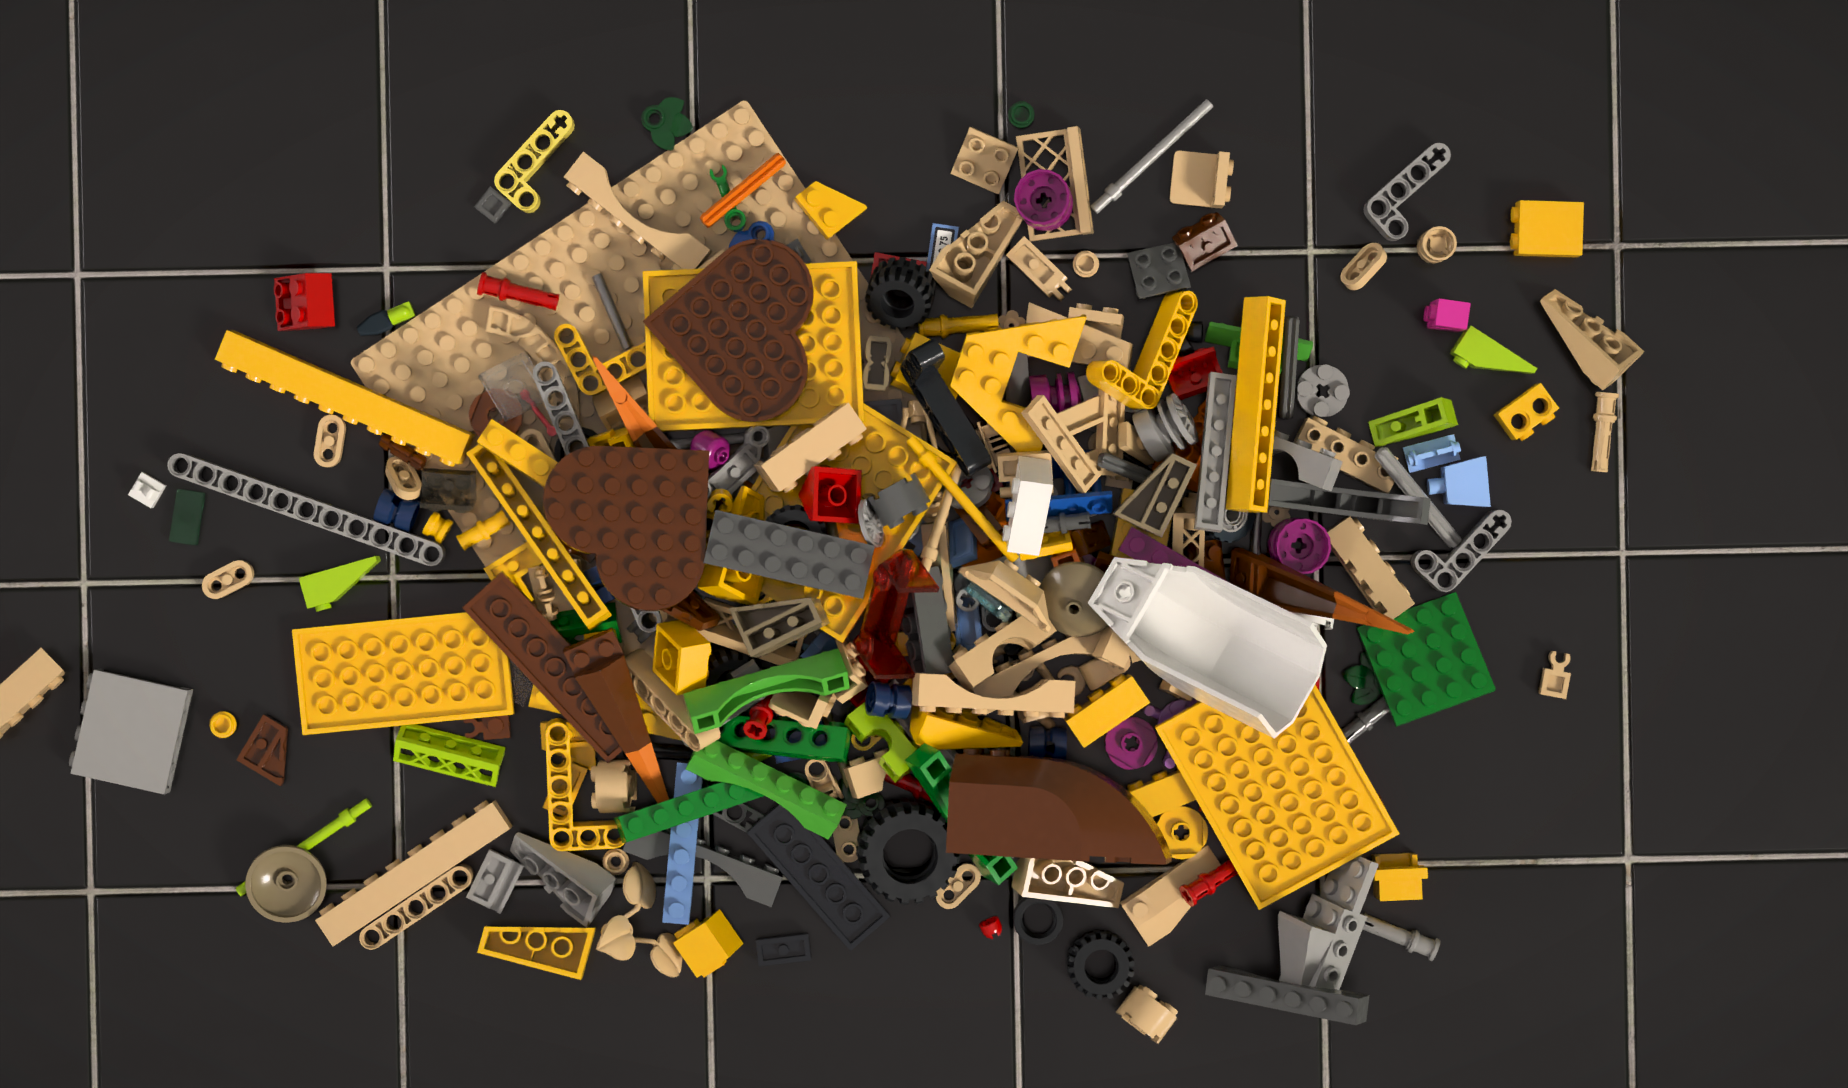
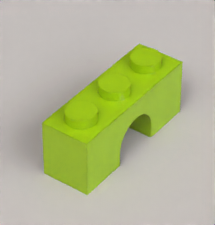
M865 702L847 715L844 723L861 743L874 735L880 736L887 741L889 751L881 757L878 764L894 783H897L911 771L905 759L916 751L919 746L914 741L910 742L905 737V731L897 721L893 722L887 714L884 717L867 715Z

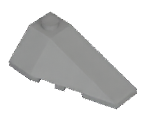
M517 832L514 836L510 848L511 853L521 864L525 865L524 867L530 874H537L545 883L543 888L549 894L552 891L563 902L560 907L567 914L587 928L611 895L617 878L595 862L567 851H557L550 844Z

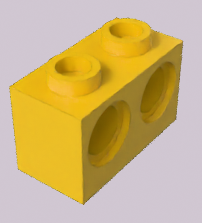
M1538 383L1515 398L1493 416L1511 440L1519 438L1523 441L1534 433L1533 427L1539 423L1543 426L1556 417L1554 412L1559 407L1544 386ZM1536 399H1540L1544 403V409L1540 414L1533 410V402ZM1515 414L1521 416L1523 424L1519 429L1514 428L1511 424V419Z

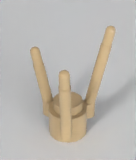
M918 400L908 401V408H902L900 426L906 429L908 419H911V424H920L922 440L927 442L928 428L931 444L938 449L931 420Z

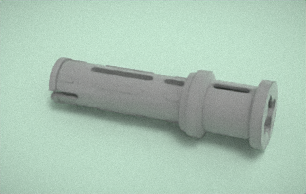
M1367 913L1364 914L1367 916L1366 922L1372 925L1365 923L1362 930L1403 945L1409 953L1414 951L1428 957L1429 961L1434 960L1440 946V939L1436 938L1434 940L1423 936L1418 930L1409 932L1372 917Z

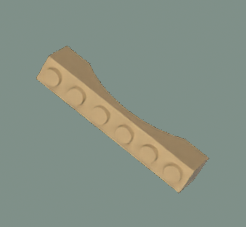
M582 152L565 174L564 178L569 181L566 186L578 196L581 192L590 198L587 203L599 212L604 208L611 214L608 218L620 228L625 225L632 231L629 234L640 244L646 241L653 246L650 251L662 261L665 257L674 263L671 268L674 270L698 269L710 255L711 250L689 233L675 234L659 231L646 226L632 217L617 200L610 185L606 169L585 152Z
M1103 630L1087 637L1065 635L1066 638L1058 642L1056 638H1053L1041 644L1043 649L1036 653L1032 649L1018 656L1020 661L1010 665L1009 661L995 667L996 673L969 692L988 698L1011 696L1023 678L1047 660L1067 654L1093 657L1092 654ZM988 709V714L991 713V712H993V711H995V710H994V709Z
M913 673L911 705L920 706L919 711L936 712V707H946L947 713H962V708H972V714H988V709L998 710L997 715L1014 716V710L1023 711V716L1039 717L1040 712H1049V717L1065 718V713H1074L1075 681L1042 679L1031 688L1007 697L988 698L968 692L954 683L947 675Z

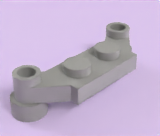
M753 426L744 431L743 445L724 464L708 476V498L715 489H725L732 494L757 471L753 465L760 460L762 447L767 445L770 439L769 431L765 427Z

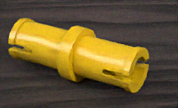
M500 510V512L483 522L481 520L477 521L476 526L457 535L456 538L465 551L483 539H490V535L507 525L509 526L511 523L504 511Z

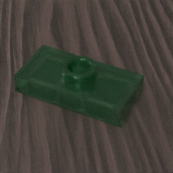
M177 489L169 541L190 545L198 544L205 493Z

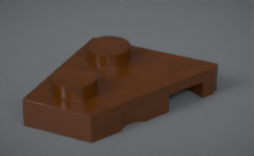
M694 591L679 604L661 610L698 631L717 626L721 619Z
M263 714L236 760L275 784L282 786L285 775L288 727Z

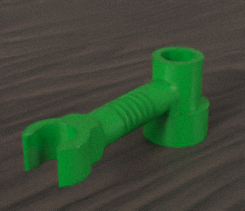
M722 165L724 173L721 177H715L712 169H710V176L717 183L721 197H724L730 192V188L727 182L728 172L725 166ZM735 206L726 213L724 222L730 231L740 232L746 226V217ZM736 219L741 221L737 226L732 225V222Z

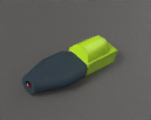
M408 301L387 311L381 310L371 314L357 326V330L360 336L378 335L390 330L393 325L395 326L414 318L416 315L411 303Z

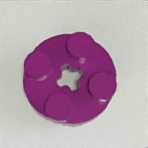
M1129 717L1106 733L1105 750L1111 761L1123 769L1130 770L1149 764L1156 755L1158 742L1155 731L1148 722L1141 718ZM1137 737L1135 742L1138 744V747H1132L1130 750H1127V744L1124 742L1125 738Z

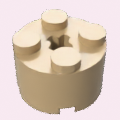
M629 759L611 760L609 763L605 760H599L597 766L591 767V780L595 782V793H592L591 796L593 809H598L600 813H630L635 811V807H631L632 800H637L636 770H631L630 765L632 764Z
M1134 986L1116 1013L1121 1015V1018L1143 1035H1149L1152 1041L1159 1044L1176 1021L1178 1011L1166 1002L1156 1001L1155 999L1158 995L1146 986Z

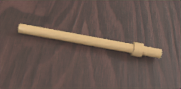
M956 464L949 475L956 484H958L962 472L958 464ZM946 488L927 545L923 547L920 555L922 561L916 579L926 582L932 562L936 561L938 555L936 549L953 500V496Z

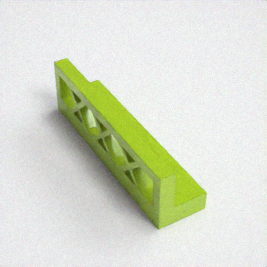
M417 724L401 725L395 741L393 761L496 787L506 747ZM401 748L411 750L415 755L402 754ZM428 756L437 757L440 762H433ZM453 763H461L466 768H457ZM479 770L493 771L492 776L484 775Z

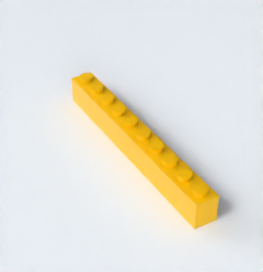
M226 330L215 360L222 362L221 367L235 373L237 369L247 373L245 377L257 383H260L261 380L270 383L269 388L277 392L285 393L287 390L294 393V399L309 404L312 401L319 404L318 409L329 414H333L334 411L343 415L342 419L355 425L361 422L368 425L366 430L374 434L381 435L384 432L392 436L391 441L403 446L406 443L416 446V452L426 456H430L431 453L440 457V462L452 467L455 464L464 463L467 456L466 453L469 451L475 436L474 433L235 330Z

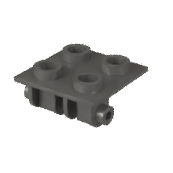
M1175 243L1127 253L1136 285L1137 298H1143L1144 300L1146 297L1161 296L1164 293L1167 294L1178 290L1184 291L1187 288H1191L1183 256Z

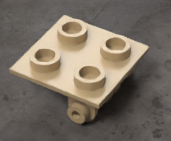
M970 127L950 174L999 194L1019 147Z
M984 421L977 422L978 428L974 430L982 443H984L992 460V464L987 467L989 469L993 468L996 473L998 472L997 454L1011 452L1009 448L994 453V450L1008 446V443L993 448L991 443L1004 438L1001 436L990 440L989 438L999 435V433L989 423L986 422L987 425H985Z
M573 559L577 566L580 568V570L583 572L581 559ZM544 565L528 568L536 607L549 621L557 619L556 614L559 612L574 609Z

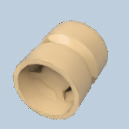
M1433 227L1421 234L1417 240V252L1421 259L1427 263L1435 264L1451 257L1455 252L1457 246L1456 236L1446 227Z

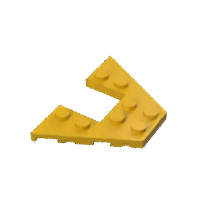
M1083 314L1059 320L1052 319L1040 323L1021 324L1016 327L990 329L985 332L967 333L950 386L1017 452L1041 451L1042 441L1021 414L1026 407L1004 401L1002 398L1018 352L1070 368L1087 318L1086 315Z

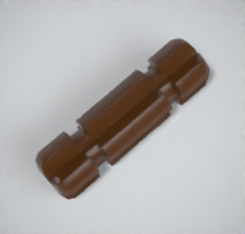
M385 434L381 437L379 442L381 448L386 451L390 450L392 455L407 464L410 462V466L416 470H421L425 467L427 458L424 455L416 454V451L407 445L403 446L391 441V435Z

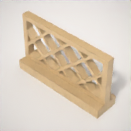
M1075 126L1062 130L1016 136L1017 147H1019L1018 156L1021 178L1027 174V171L1033 164L1040 169L1046 170L1036 160L1043 150L1047 149L1056 156L1047 170H1052L1059 160L1068 165V173L1064 177V181L1066 182L1069 178V189L1073 197L1074 214L1071 213V216L1075 219L1076 229L1064 231L1059 227L1057 229L1060 232L1051 233V230L1045 234L1035 235L1034 228L1028 226L1029 241L1093 234L1081 129ZM1064 136L1065 146L1059 154L1047 147L1053 137ZM1047 138L1044 144L1038 139ZM1035 140L1041 145V148L1033 158L1024 153L1023 141ZM1065 152H1066L1067 161L1062 158V156H1063V154H1064ZM1025 157L1030 160L1027 166L1025 162ZM1047 200L1042 207L1047 208V203L1051 201Z

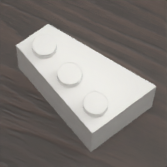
M1018 457L1016 477L1013 478L1011 494H1013L1012 502L1009 501L1007 507L1009 523L1004 525L1002 541L1007 543V552L1035 556L1040 554L1053 488L1051 460Z

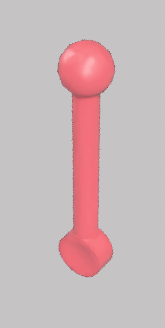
M521 391L519 398L526 401L545 425L547 434L549 436H556L557 433L554 426L550 425L529 398V392Z

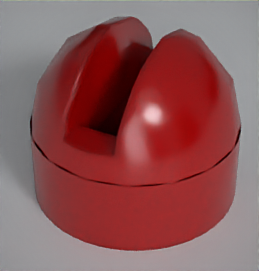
M998 916L990 917L979 924L983 935L987 938L994 939L992 934L997 933L999 936L1002 932V924Z

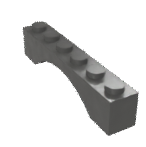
M671 828L627 842L622 851L646 860L668 855ZM697 837L695 857L705 859L727 872L741 887L746 898L772 907L783 878V874L779 873L780 870L770 864H765L762 867L754 864L755 859L743 854L740 857L730 854V849L720 845L712 848L705 845L706 840Z
M1220 965L1208 969L1205 995L1351 1025L1366 1022L1370 996L1346 990L1311 987L1278 981L1245 970Z

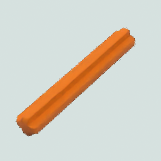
M779 153L773 155L700 216L701 222L707 228L711 227L728 211L732 210L786 164L785 159Z

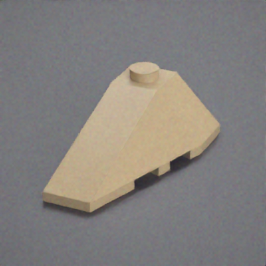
M1556 289L1540 300V303L1583 373L1590 378L1593 384L1602 390L1614 383L1644 353L1625 333L1618 329L1613 332L1602 325L1603 319L1598 316L1595 318L1588 316L1583 312L1581 305Z

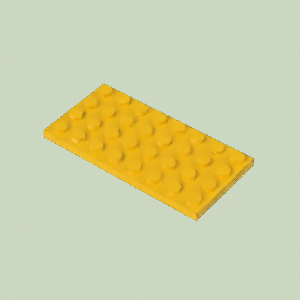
M466 612L292 630L302 735L515 714L509 657Z

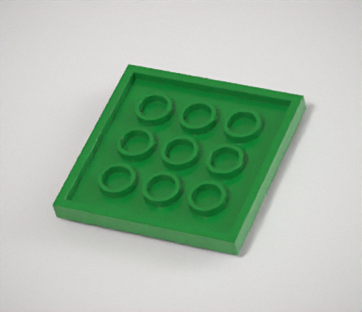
M1456 592L1407 609L1393 620L1415 631L1408 635L1368 625H1363L1356 629L1395 727L1496 690Z

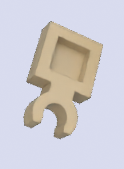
M1550 651L1548 660L1551 664V669L1543 668L1538 694L1566 699L1571 673L1564 672V667L1570 662V654L1564 653L1563 661L1558 663L1555 659L1556 651Z

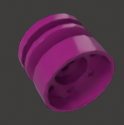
M1038 169L1027 173L1020 179L1015 188L1014 202L1016 209L1028 226L1040 231H1051L1061 227L1068 221L1073 211V197L1067 183L1059 174L1051 170ZM1047 196L1048 200L1052 202L1047 203V208H1043L1039 202H1043V197Z
M1074 372L1067 373V385H1063L1061 373L1056 374L1055 386L1049 385L1046 375L1029 376L1031 402L1037 395H1044L1056 413L1081 403L1080 388L1076 382Z
M1298 517L1287 518L1277 523L1271 530L1267 541L1268 554L1270 558L1302 574H1309L1319 570L1327 562L1331 552V541L1326 529L1317 521ZM1297 541L1301 543V548H1291L1292 542Z

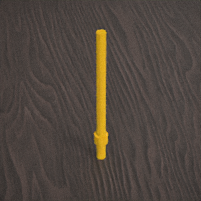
M914 435L907 440L906 443L920 458L918 461L923 467L930 469L1004 556L1012 563L1017 560L1019 555L1007 552L1006 541H1002L1000 533L935 460L937 457L931 450L927 451Z

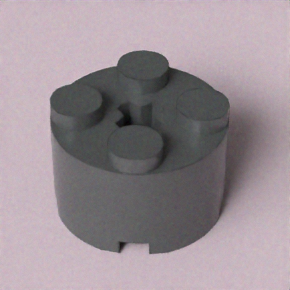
M916 473L910 475L911 481L907 482L906 478H903L878 492L880 498L875 500L873 495L868 498L883 527L888 525L892 529L905 521L903 516L910 512L916 516L928 509L926 503L930 502V499Z

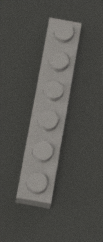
M1210 372L1208 375L1194 529L1220 533L1223 529L1237 375Z

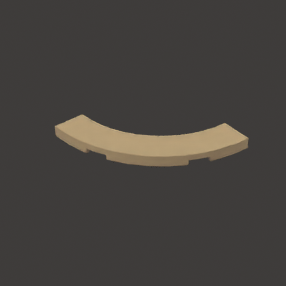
M489 305L485 332L494 333L515 342L524 348L537 364L544 361L553 364L559 372L578 420H580V400L577 383L557 344L546 332L527 318L504 308ZM543 368L542 371L547 381H549L553 376V371L550 368ZM559 392L551 394L552 406H559L563 402V395ZM564 417L561 419L560 424L573 425L574 421L571 417Z

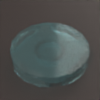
M970 581L965 587V591L972 598L975 597L986 610L999 620L1007 622L1012 616L1007 609L975 583Z

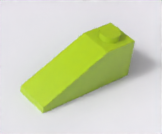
M1471 325L1467 326V330L1463 331L1449 353L1455 357L1453 361L1465 369L1469 366L1471 368L1524 374L1535 373L1538 369Z
M1442 397L1368 422L1375 447L1432 434L1458 425L1452 401Z
M373 556L300 577L299 582L307 609L315 607L316 612L332 608L331 602L338 601L381 561L380 556Z

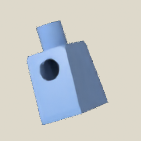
M1486 456L1440 467L1441 478L1427 479L1428 495L1442 494L1444 504L1491 507Z

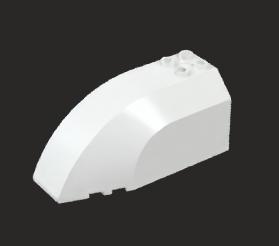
M1114 557L1088 601L1091 608L1146 666L1159 677L1196 700L1272 738L1277 737L1294 723L1320 677L1327 644L1312 622L1195 566L1181 567L1173 566L1169 563L1155 564L1144 560Z

